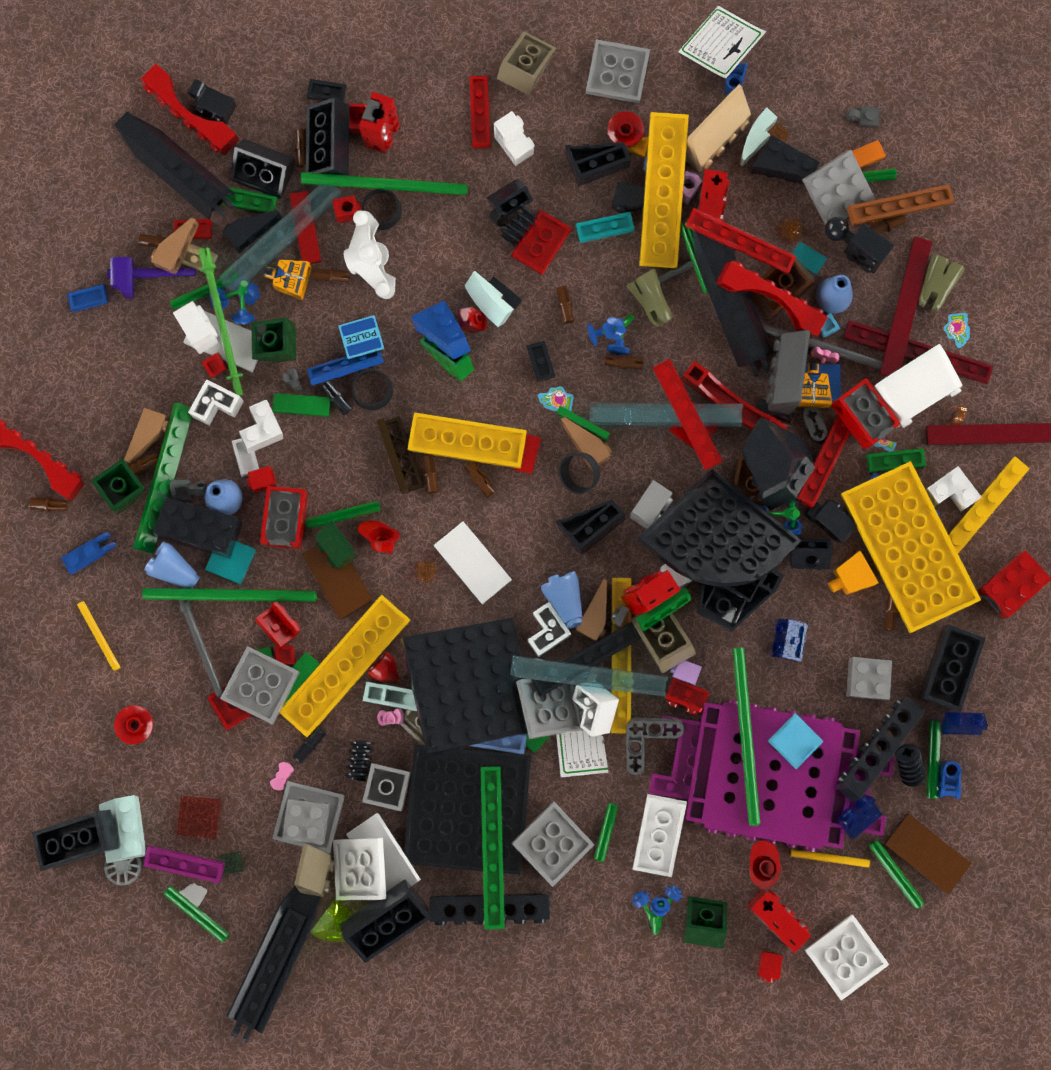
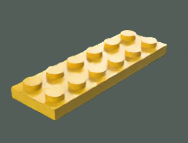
M414 413L408 451L521 469L527 430Z

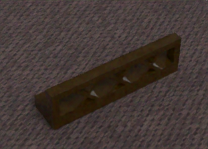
M400 416L386 421L384 418L377 420L401 494L423 488L412 452L408 451L409 443ZM398 422L399 430L397 434L390 433L387 425ZM397 439L405 443L402 453L394 448ZM403 457L411 461L408 470L400 466ZM410 474L416 477L418 484L407 488L405 481Z

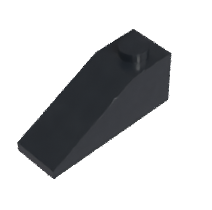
M617 181L612 209L619 213L642 210L645 187Z
M278 210L237 219L234 222L228 223L222 233L237 252L241 253L278 223L282 217Z

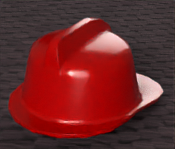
M365 521L358 527L359 534L369 540L371 548L376 552L391 554L396 540L400 537V533L380 521Z
M766 840L756 842L750 852V878L760 888L774 886L781 872L779 852L775 845Z

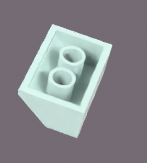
M132 795L99 804L100 811L111 810L119 849L105 853L106 863L145 856L146 847L139 797Z

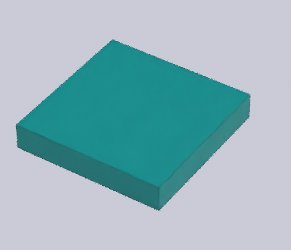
M236 541L230 559L212 554L205 570L241 585L256 549Z

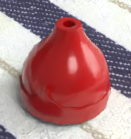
M388 652L384 653L368 671V675L371 678L380 682H392L395 684L400 679L397 672V664Z

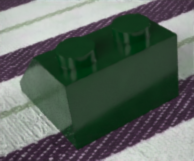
M287 317L251 322L253 360L270 362L296 360L295 323Z
M123 458L91 480L111 510L117 515L134 504L145 490Z
M332 520L315 536L318 540L315 543L322 553L326 551L329 556L327 561L333 568L337 567L341 570L358 557Z
M688 896L683 943L723 949L727 935V902Z

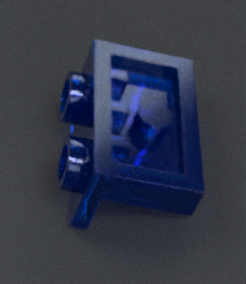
M778 619L775 629V640L772 645V657L802 662L808 624L791 619Z
M945 712L941 730L942 734L982 735V731L987 730L988 724L985 713Z
M863 795L855 805L842 811L841 816L837 819L850 839L854 840L883 815L874 802L876 800L874 797Z

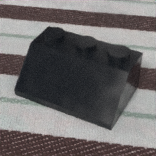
M243 139L234 148L229 180L281 199L292 175L295 158Z

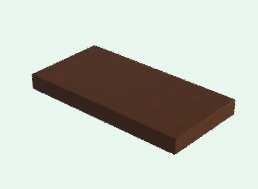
M316 545L302 553L340 620L373 601L351 562L341 570L337 567L333 568L327 561L329 556L326 551L322 553Z
M909 813L905 815L884 843L887 848L947 895L950 894L972 864Z

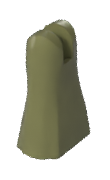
M931 255L920 291L918 306L924 307L928 298L934 300L930 311L936 313L940 310L964 273L965 268L953 261L947 265L949 261L947 258L940 255Z
M655 269L641 275L626 286L644 308L649 320L655 327H660L672 319L670 308L664 298Z

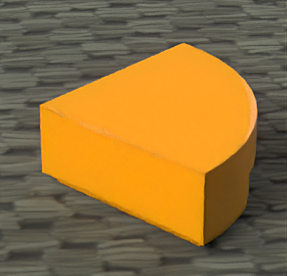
M642 137L637 144L628 148V152L645 157L648 148V137Z

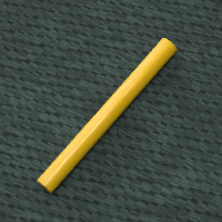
M85 602L78 603V608L113 671L120 669V665Z
M795 849L790 850V857L868 868L870 866V860Z

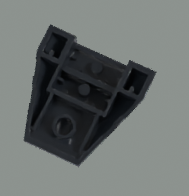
M761 417L740 448L748 469H751L754 477L752 480L754 484H757L760 491L758 493L759 498L769 510H773L795 499L815 468L811 449L802 438Z
M774 569L761 579L739 586L722 587L702 584L697 613L725 630L732 632L776 592L784 574Z

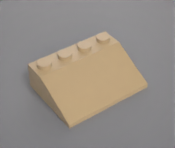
M740 84L687 139L685 161L699 173L703 168L708 169L713 163L712 159L715 156L719 157L724 152V146L728 142L730 144L733 143L738 136L737 133L740 130L744 131L750 124L751 113Z

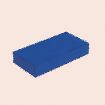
M104 284L67 293L72 312L109 303Z

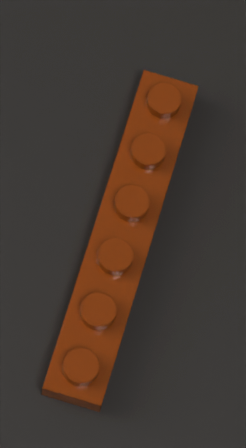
M948 184L850 205L846 209L852 226L946 206L955 201Z

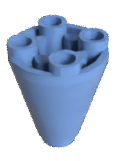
M845 275L824 279L819 283L815 292V299L819 308L823 312L832 314L841 313L848 309L853 298L850 279Z
M220 479L212 482L207 487L204 496L207 508L212 511L231 516L242 507V491L231 480Z
M162 542L155 553L157 555L156 559L152 557L145 566L146 574L183 588L188 587L192 589L200 578L196 575L197 572L170 543Z
M569 572L562 577H559V575L549 577V582L541 585L542 593L569 629L581 625L583 617L579 579L576 572Z

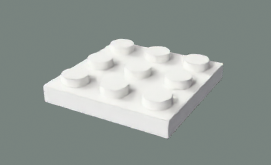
M383 838L333 840L336 900L386 899Z
M852 914L804 949L841 1001L889 965Z

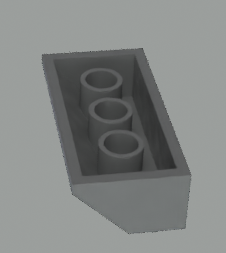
M810 331L784 333L778 340H775L773 351H776L771 362L773 374L770 375L768 383L771 389L766 398V403H769V411L790 415L800 404Z

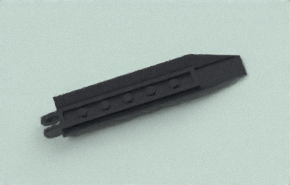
M126 112L114 124L135 157L208 220L211 217L212 211H216L222 217L226 215L225 211L219 207L222 203H225L230 209L234 207V204L226 196H231L235 193L160 129L129 112Z
M692 230L697 266L738 367L749 363L753 375L757 377L759 372L753 361L760 359L763 370L769 372L770 369L765 356L774 352L750 292H730L716 284L725 263L737 261L732 248Z
M294 886L278 905L226 1016L237 1021L231 1034L232 1037L235 1038L239 1034L242 1024L248 1026L242 1040L245 1043L248 1042L253 1029L261 1034L263 1033L315 922L320 896L300 893L296 886Z

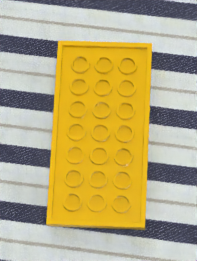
M911 461L840 494L909 633L981 600Z

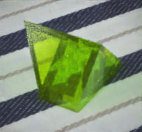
M334 900L310 933L323 941L346 942L342 937L340 923L351 916L349 909Z

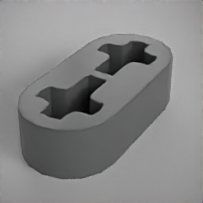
M808 407L802 413L803 423L810 439L816 443L822 442L827 436V429L818 409ZM808 412L816 415L813 418L814 423L812 422L811 418L807 419L806 416L809 414ZM814 426H816L818 431L823 432L820 436L821 438L813 435L816 431Z

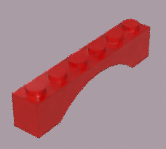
M156 63L141 78L144 84L143 89L149 95L154 94L157 97L156 100L163 107L167 105L170 108V113L175 118L180 117L184 120L182 123L189 130L193 128L201 141L204 142L206 140L209 142V147L215 153L220 152L225 156L239 141L236 133L225 123L202 119L185 109L176 98L173 81L169 74Z
M734 260L725 263L716 281L717 285L730 292L752 291L772 298L787 312L797 331L807 330L810 331V338L818 337L828 318L821 309L810 307L807 305L808 302L802 298L796 299L791 296L792 293L790 291L777 288L773 281L760 278L757 272L746 270L743 268L744 265Z
M668 359L654 366L653 370L704 469L707 471L723 463L672 361Z
M693 361L681 379L683 383L750 431L753 430L760 417L785 430L788 428L773 416L758 410L739 398L718 381L710 371L696 361Z
M0 419V448L17 449L32 455L44 468L51 488L72 502L85 485L81 481L82 476L74 470L71 473L67 471V465L57 460L54 462L50 459L52 457L50 453L44 449L41 452L35 448L37 444L28 438L26 441L20 438L22 435L14 428L11 430L5 427L7 423Z

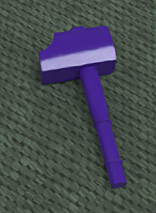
M130 257L110 258V269H107V277L110 278L112 288L121 291L125 299L134 298V278L196 276L195 268L179 269L176 275L157 268L134 269V261Z

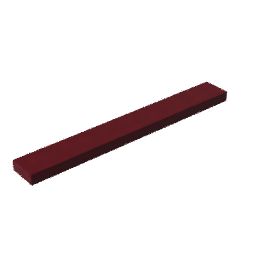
M919 237L913 238L879 373L880 376L888 377L902 368L933 241Z
M849 320L843 339L885 352L889 332ZM909 339L904 359L913 361L932 349L933 346ZM945 351L958 376L986 385L989 383L993 365Z
M1051 423L926 426L927 445L1051 443Z

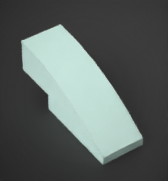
M768 108L759 115L747 136L740 160L742 167L767 143L770 137L768 131L775 125L777 116Z
M476 271L472 273L465 284L467 292L479 309L497 327L501 326L506 322L514 309L501 299L503 294Z
M366 682L363 701L417 711L412 690Z

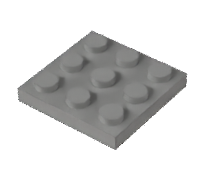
M596 39L586 94L640 104L650 49Z
M851 150L845 151L802 179L825 225L833 217H842L844 219L849 217L846 208L850 205L875 200Z
M247 646L220 699L273 725L300 672Z
M534 678L516 681L529 739L583 730L580 727L582 718L579 705L572 700L575 692L572 679L542 697L532 683Z
M287 781L272 839L302 847L303 844H306L320 851L330 853L345 795ZM288 799L330 804L324 844L282 840Z
M552 802L511 843L551 887L594 846L592 841L555 802Z

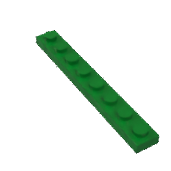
M174 403L133 546V549L149 554L154 553L158 537L153 532L165 498L170 496V482L175 478L192 418L188 413L191 407L180 403Z
M481 767L484 930L505 929L501 767Z

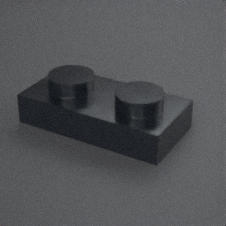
M310 79L307 99L325 101L335 97L344 102L347 86L346 84Z
M494 276L489 281L494 288L503 294L501 299L514 310L522 302L521 298Z
M545 341L527 345L526 348L537 383L555 378Z

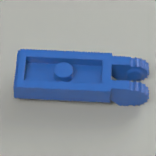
M105 532L96 539L88 541L61 557L71 575L105 556V553L117 546L115 542H111L101 549L99 544L107 540L111 536L110 533Z

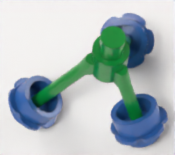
M795 499L787 502L790 504V508H786L781 512H768L766 507L759 506L771 516H784L788 520L783 526L794 535L798 536L801 533L802 524L796 519L799 517L800 511L795 507V503L798 502Z
M671 885V887L666 886L665 895L669 897L668 900L664 897L654 898L650 905L652 912H650L646 905L650 901L648 892L644 893L641 890L633 895L632 903L637 908H644L650 920L653 934L660 933L664 915L670 911L672 900L679 902L680 898H683L680 888Z

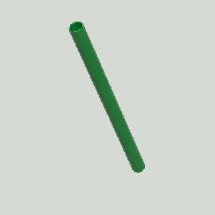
M301 172V184L466 195L468 193V186L459 183Z
M143 588L142 597L144 600L315 602L317 600L316 591Z
M733 648L748 823L750 826L756 827L761 822L744 648Z

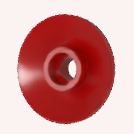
M623 111L615 114L609 120L607 133L613 143L624 142L626 147H631L642 139L644 124L638 115ZM628 130L629 133L623 134L622 131Z
M127 706L115 718V733L124 743L140 744L151 735L153 718L149 711L141 706ZM135 721L139 724L138 728L136 729L132 727V724Z

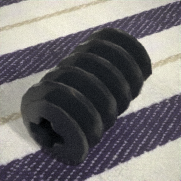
M521 206L522 213L515 212L517 218L510 217L512 224L505 223L507 230L500 228L502 233L500 236L513 248L516 247L513 241L520 243L519 235L525 237L524 230L530 232L529 224L536 226L534 219L538 220L525 206Z
M361 740L350 742V745L355 747V749L348 751L353 757L347 758L352 764L346 765V768L351 772L345 773L344 776L349 779L367 782L363 777L369 776L365 769L370 768L371 765L366 763V761L372 760V757L367 754L374 752L369 747V745H374V742Z
M911 744L899 746L895 756L901 781L909 787L919 786L926 777L921 752L918 747Z

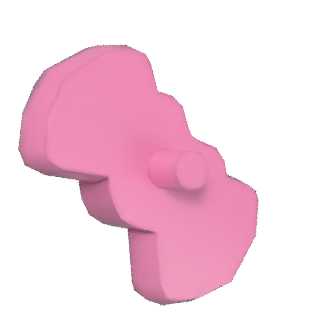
M813 347L811 350V356L820 359L823 364L825 361L830 363H837L839 361L838 353H831L819 347Z
M400 708L388 712L380 710L377 719L381 726L402 724L404 713Z
M279 763V771L276 773V778L270 781V785L274 790L280 791L285 789V784H287L288 778L294 771L290 763Z

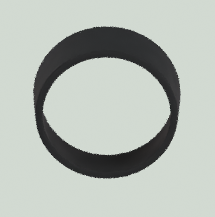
M375 189L365 196L362 203V211H364L366 201L375 194L386 193L393 196L397 201L396 214L389 221L379 223L377 230L392 228L401 218V203L393 192Z
M368 369L359 373L354 379L352 395L355 402L361 408L370 411L379 410L390 402L393 395V386L390 379L379 370ZM376 372L382 374L388 382L387 395L379 403H363L355 394L354 386L356 381L366 373Z
M584 452L573 453L565 456L560 462L559 477L563 486L568 491L581 495L589 492L598 483L600 468L597 461L591 455ZM574 456L584 458L591 465L594 475L591 487L578 486L571 479L569 463Z

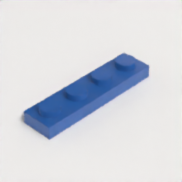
M379 350L352 359H348L345 356L308 368L307 371L313 386L371 366H376L384 363V360Z

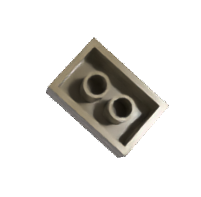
M673 613L645 631L640 629L635 619L641 614L630 619L662 673L696 654L691 641Z

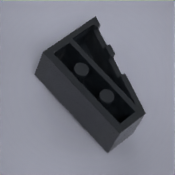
M771 135L755 161L750 174H760L770 178L775 177L789 182L804 184L802 179L815 172L820 162Z
M624 142L601 143V145L583 144V146L565 145V155L578 187L627 169L631 164V157Z
M611 499L593 506L584 512L575 513L573 516L563 520H557L556 524L576 550L583 555L624 522L626 517L622 509Z

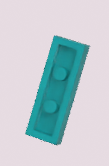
M631 212L576 223V230L579 242L584 243L634 232Z

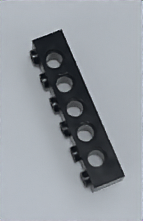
M907 696L901 701L899 699L895 701L891 707L893 709L891 714L887 713L880 721L882 726L880 728L877 727L871 733V741L869 743L865 742L859 749L861 752L859 757L855 756L848 764L850 769L847 772L844 771L837 779L839 784L836 786V789L855 803L863 797L924 714L925 710ZM898 716L903 719V723L898 720ZM887 730L892 733L893 737L888 735ZM876 744L881 746L882 751L877 749ZM865 759L870 760L871 766L866 763ZM855 773L860 776L861 781L855 778Z
M504 894V907L507 904H512L516 909L511 915L506 914L504 911L505 924L506 920H514V924H525L526 920H534V923H546V920H550L549 894ZM484 895L431 896L430 922H435V925H447V922L454 921L455 925H466V921H474L476 925H483ZM526 904H533L535 912L532 914L525 913L524 906ZM467 905L475 907L476 913L474 915H467L465 913ZM446 906H454L456 913L453 916L447 915L445 913Z

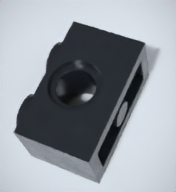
M801 539L800 544L789 554L791 568L830 569L832 557L830 539Z

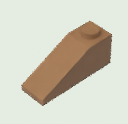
M190 218L162 241L157 249H154L152 252L151 262L156 267L176 275L199 226L198 222Z
M146 408L143 409L124 459L127 464L130 465L136 462L138 458L144 455L163 437L169 422V418L166 415Z
M567 418L561 419V424L579 452L591 455L598 465L610 459L612 451L607 443L603 444L601 439ZM584 459L589 469L592 470L591 465Z
M603 579L581 619L582 624L576 628V632L594 642L597 639L601 640L607 631L604 629L607 599V580Z

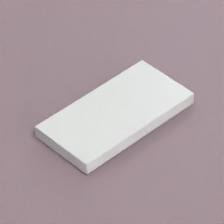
M205 311L212 326H214L219 334L216 337L219 343L206 350L205 353L214 355L219 352L223 360L227 362L217 318L215 315ZM225 320L236 366L253 373L258 360L252 359V331ZM186 336L183 341L184 344L193 347Z
M461 522L434 545L482 605L512 581L464 522Z
M647 794L633 870L672 877L687 801Z
M378 813L346 834L349 839L383 838L386 892L404 879L411 886L421 880Z

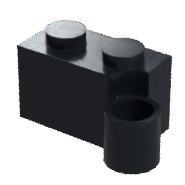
M197 79L193 80L187 92L188 95L195 99L192 105L194 112L200 116L207 115L212 121L227 124L237 106L234 98L207 87L206 84Z
M518 178L486 197L493 208L489 217L498 227L505 226V223L509 220V215L519 210L521 206H525L533 201L527 186Z
M826 500L822 506L816 502L812 509L808 507L804 512L808 519L815 522L837 543H844L857 528L852 516L844 513L840 509V504L834 500Z

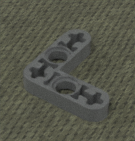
M673 718L630 719L626 728L627 770L629 773L639 775L644 770L645 738H679L684 731L682 721ZM634 723L638 727H644V723H647L646 732H644V728H638V731L635 732L634 728L630 727H633ZM656 723L661 727V730L654 733L650 730V725ZM664 724H667L666 728H672L673 724L680 728L677 730V733H674L673 729H667L666 733H663ZM638 742L641 745V749L633 751L630 748V744ZM634 756H638L637 763L641 765L638 766V769H634L632 765L634 763Z

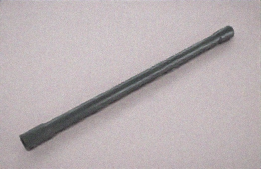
M762 323L768 335L780 338L784 333H792ZM809 338V348L819 347L831 353H838L840 358L878 370L881 369V360Z

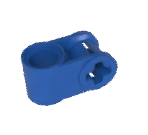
M747 62L744 64L739 63L726 78L724 92L727 96L736 88L731 87L730 84L736 86L740 84L742 86L748 66Z
M947 760L940 764L939 798L950 796L960 799L961 767L957 762ZM951 764L954 767V772L948 775L946 768Z

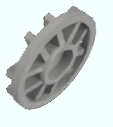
M140 857L136 858L138 865L131 864L135 858L129 859V861L113 862L114 865L108 866V863L105 861L104 872L107 879L113 884L120 886L131 884L140 875L142 869ZM131 867L138 868L137 872H131ZM114 868L115 872L109 874L108 869ZM128 873L135 875L128 881ZM117 874V881L111 877ZM121 875H124L125 882H120Z

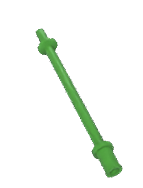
M202 248L198 250L202 265L200 269L207 277L230 371V376L226 377V379L232 380L235 394L243 396L239 378L243 377V374L237 372L213 274L216 266L212 262L210 248H205L206 250Z

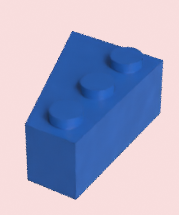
M445 300L411 316L416 331L426 336L430 342H434L439 349L452 359H456L471 351L464 333Z

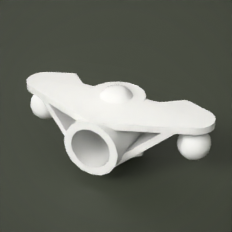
M357 211L353 216L356 228L349 249L344 250L346 265L352 274L358 273L375 289L379 297L390 299L395 293L396 278L385 272L384 265L389 257L388 249L384 244L376 242L374 237L379 223L370 212Z

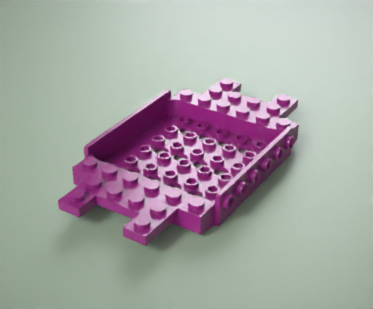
M728 699L722 705L704 702L700 722L661 715V718H673L682 721L684 731L681 737L677 738L671 777L652 773L648 793L687 800L684 820L703 823L702 827L707 828L706 832L718 834V830L725 831L726 836L736 838L738 834L745 835V839L757 841V838H763L774 845L779 841L784 842V846L796 848V845L804 846L803 850L815 852L816 848L823 850V846L843 849L845 829L883 836L886 816L867 813L870 787L863 797L855 803L836 789V786L839 784L837 780L844 771L847 772L850 769V766H848L850 761L855 756L859 757L861 754L860 751H857L860 736L859 730L844 728L842 723L835 722L836 719L824 717V720L816 719V715L812 714L798 715L824 742L819 746L823 751L821 758L816 759L811 754L795 769L779 752L773 749L768 740L797 712L785 710V713L778 712V708L767 706L766 709L758 708L757 704L749 703L761 822L760 825L753 827L748 823L743 759H741L739 764H733L730 760V756L734 752L739 753L742 758L741 744L738 745L733 740L734 735L740 733L737 701ZM664 724L663 733H666L667 729H673V732L677 733V730L680 728H677L676 724H673L672 728H666L667 724ZM891 757L879 775L892 777L895 757ZM774 759L778 760L781 764L778 771H772L769 767L770 762ZM865 759L866 763L871 766L870 760ZM811 767H817L820 771L819 776L815 779L809 776V769ZM730 772H735L738 775V781L735 784H731L727 780V775ZM855 773V778L861 781L860 776ZM770 779H774L777 782V789L774 791H770L766 787V783ZM810 786L814 787L817 791L814 798L806 796L805 791ZM727 792H732L735 795V801L731 804L726 803L724 800V795ZM766 799H771L774 802V808L771 811H767L763 807V802ZM806 806H810L814 811L813 816L810 818L803 816L802 811Z

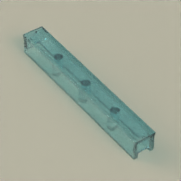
M319 185L220 275V283L229 292H233L239 289L242 280L249 282L313 221H316L333 205L332 199L342 197L340 190L335 186Z
M589 403L590 422L596 426H682L671 404ZM693 404L705 427H741L743 404Z
M513 655L510 675L518 678L657 696H666L665 686L666 681H668V677L665 675Z

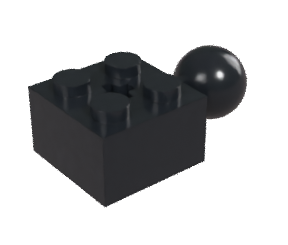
M833 217L825 225L826 236L833 241L843 240L848 243L843 253L846 254L850 261L859 263L861 268L868 273L874 274L895 246L864 223L856 234L849 231V225L842 217Z

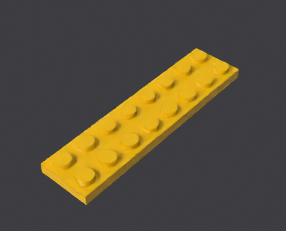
M650 113L639 266L677 268L689 115Z
M381 595L285 703L280 714L308 738L411 620Z

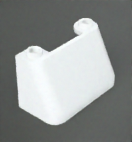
M938 344L877 383L874 388L901 423L898 427L902 426L905 428L913 422L911 419L945 396L951 395V397H954L962 391L960 388L963 385L944 349Z

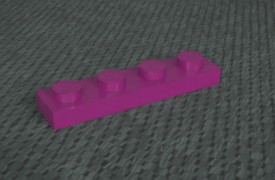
M149 845L146 850L143 866L221 883L225 862Z

